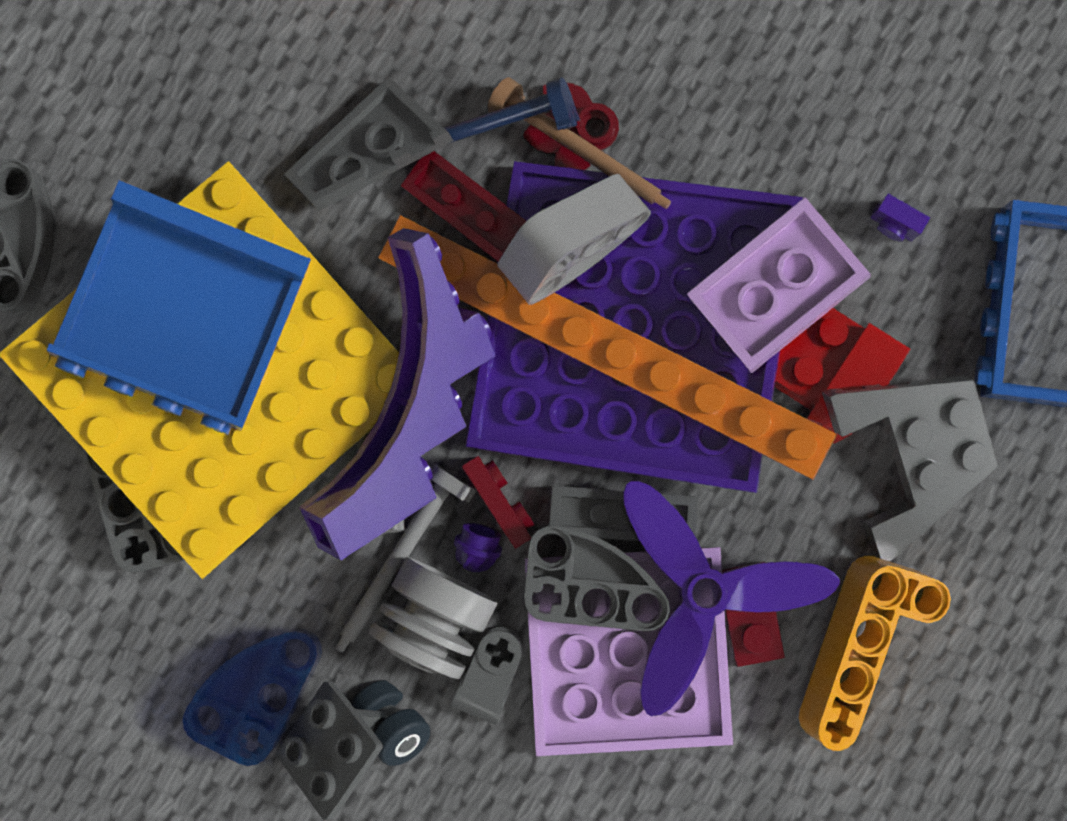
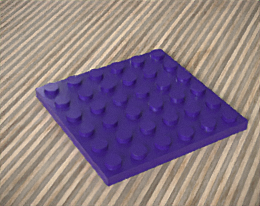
M514 161L507 206L528 221L538 212L609 176L597 171ZM642 177L661 190L660 194L671 201L669 207L664 209L657 203L650 204L639 197L651 211L649 218L644 224L603 259L555 293L772 401L780 351L751 373L696 307L687 293L794 207L803 197ZM488 315L487 323L491 330L490 342L496 356L479 366L466 447L758 493L764 456L761 453Z

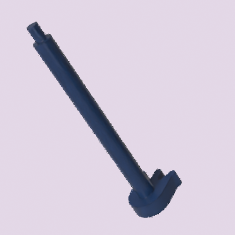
M560 77L546 83L547 94L444 127V129L448 131L454 140L451 142L453 143L551 110L558 130L577 126V121H580V117L570 89L564 78Z

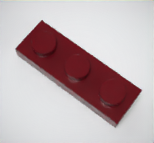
M436 151L420 158L401 185V187L498 262L518 230L527 222V220Z

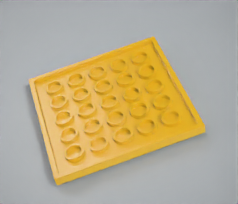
M229 161L178 204L311 259L242 431L232 427L229 435L217 432L200 424L202 415L185 408L181 416H177L153 406L152 403L155 397L137 389L133 397H129L103 386L106 377L87 370L84 378L56 368L55 364L58 358L51 356L46 350L49 343L54 344L77 288L0 352V357L202 579L375 426L391 389L399 352Z

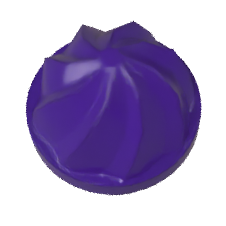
M464 524L461 534L456 535L454 539L456 560L464 569L470 572L488 570L501 555L502 547L499 545L501 534L497 530L482 524Z

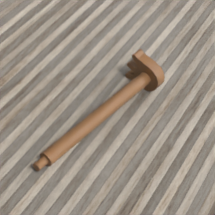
M510 77L503 79L490 97L488 113L525 101L522 85ZM542 113L524 119L609 177L620 174L631 189L650 204L657 203L664 209H667L671 204L669 199L660 194L661 190L585 139L569 129L558 130L555 120L547 114Z

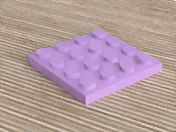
M720 547L701 548L710 568L722 573ZM646 551L625 553L641 566L663 591L669 601L670 615L681 601L680 587L655 564ZM563 556L541 557V559L551 563L557 562ZM525 558V572H526V573H527V562H528V558ZM705 578L695 583L692 596L696 604L705 607L715 602L718 596V589L713 580ZM543 584L541 592H533L532 601L540 602L539 610L550 611L552 603H560L561 593L553 592L554 585ZM599 588L591 589L583 596L582 608L588 615L594 617L601 616L609 609L610 597L606 591ZM641 594L633 601L632 613L637 620L649 621L658 614L659 602L653 594ZM724 611L715 616L707 652L687 690L670 710L652 717L646 714L642 706L640 688L649 652L661 627L653 631H637L546 622L534 618L528 612L536 756L733 745Z

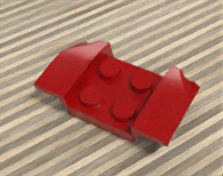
M832 308L780 350L774 387L811 410L806 419L834 432L822 392L837 388L843 391L862 389V386L877 384L883 387L888 386L911 349L871 323H868L864 328ZM836 433L837 436L833 443L835 444L851 434L842 437Z

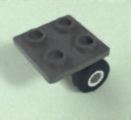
M386 680L376 681L366 686L355 696L351 703L334 682L324 681L276 752L277 758L323 820H333L377 756L388 766L401 765L418 755L429 740V724L414 709L397 710L395 706L403 699V694Z

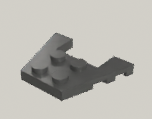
M966 376L907 381V384L884 387L880 384L862 386V389L845 391L837 388L822 392L834 432L844 437L879 420H883L907 501L863 521L874 557L891 562L998 467L974 380Z

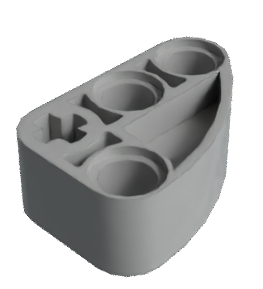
M620 174L612 175L531 217L516 233L499 260L498 267L529 305L535 304L576 279L613 251L649 218L651 211Z

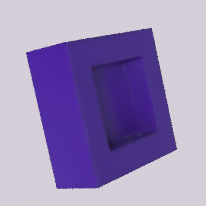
M889 193L879 201L870 216L871 219L879 223L877 229L882 234L898 242H903L904 238L912 242L921 235L930 220L929 216Z

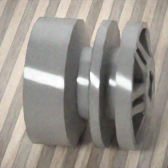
M407 556L392 587L409 601L405 608L383 603L379 611L397 622V625L392 627L379 621H373L368 634L387 647L391 654L428 673L444 674L460 679L466 666L448 655V652L453 650L471 657L474 648L457 634L461 627L483 632L498 602L448 574Z

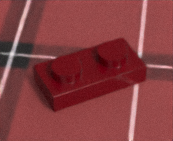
M477 456L464 464L462 468L513 547L517 549L529 541L532 537L527 530L535 524L520 501L510 505L504 496L501 488L508 483L493 459L484 465L481 458Z
M747 564V565H742V566H737V567L722 569V572L729 571V570L736 569V568H740V567H743V566L752 565V564ZM724 610L736 667L785 658L776 611L746 612Z

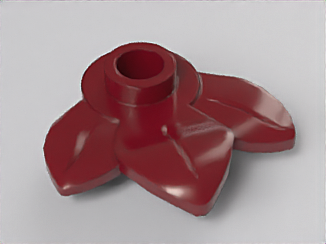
M567 83L580 117V121H577V126L568 129L601 151L609 148L618 136L619 122L616 114L606 105L592 103L589 95L581 86ZM546 84L543 86V95L547 94ZM552 110L549 113H546L548 116L554 119ZM596 120L603 124L604 131L598 136L588 134L586 125L590 121ZM529 125L524 131L523 137L530 146L539 152L555 155L556 167L587 170L591 166L590 163L534 126Z

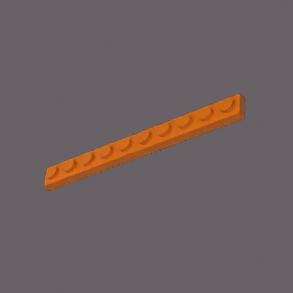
M400 215L390 235L403 228L429 233L441 250V266L447 281L455 288L460 301L814 480L837 436L836 433L555 292L541 301L529 305L499 269L497 263ZM387 240L378 258L397 268L389 241Z

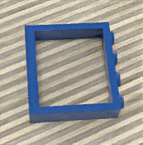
M1012 200L1001 208V213L996 212L992 220L991 240L997 241L996 259L989 261L986 271L985 285L987 289H992L990 308H985L981 317L980 334L983 337H987L985 356H979L977 360L975 382L982 385L980 397L1067 407L1066 390L1003 383L1020 225L1067 230V206Z

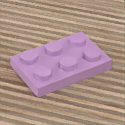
M803 198L688 292L687 295L747 369L753 373L867 281L871 274L806 198Z

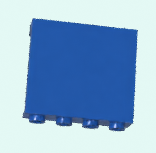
M119 180L111 197L113 205L54 344L49 343L46 351L51 356L58 358L55 367L65 372L84 378L87 370L106 377L103 386L118 393L133 397L137 389L154 396L152 405L166 412L181 416L185 408L202 415L200 424L226 435H229L232 427L242 431L311 259Z

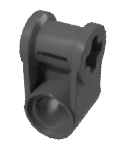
M498 626L485 633L470 666H467L451 707L491 724H497L511 691V682L523 653L522 639L515 630L510 627ZM500 638L509 641L507 650L513 653L514 656H504L501 662L492 659L494 651L487 647L488 643L496 645Z

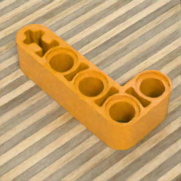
M873 556L860 557L850 565L799 711L800 726L808 735L832 751L847 749L855 742L863 724L899 616L926 623L940 620L947 613L951 601L950 592L944 583L915 569ZM881 574L882 579L879 587L872 591L875 578ZM923 588V595L915 604V597L918 591ZM866 621L863 633L856 637L859 625ZM847 668H850L849 676L843 683H840L842 673Z

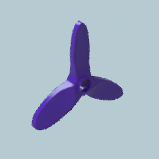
M630 481L625 485L623 503L627 517L638 540L655 564L680 587L681 601L660 628L649 652L641 680V703L646 714L651 717L661 715L670 710L680 700L695 678L708 649L715 616L721 614L725 609L746 612H775L803 607L826 599L836 591L840 584V579L833 571L824 566L811 563L788 561L757 563L722 573L711 569L694 533L686 521L657 490L640 481ZM708 578L717 585L718 596L711 605L699 606L693 599L692 590L695 583L701 579Z

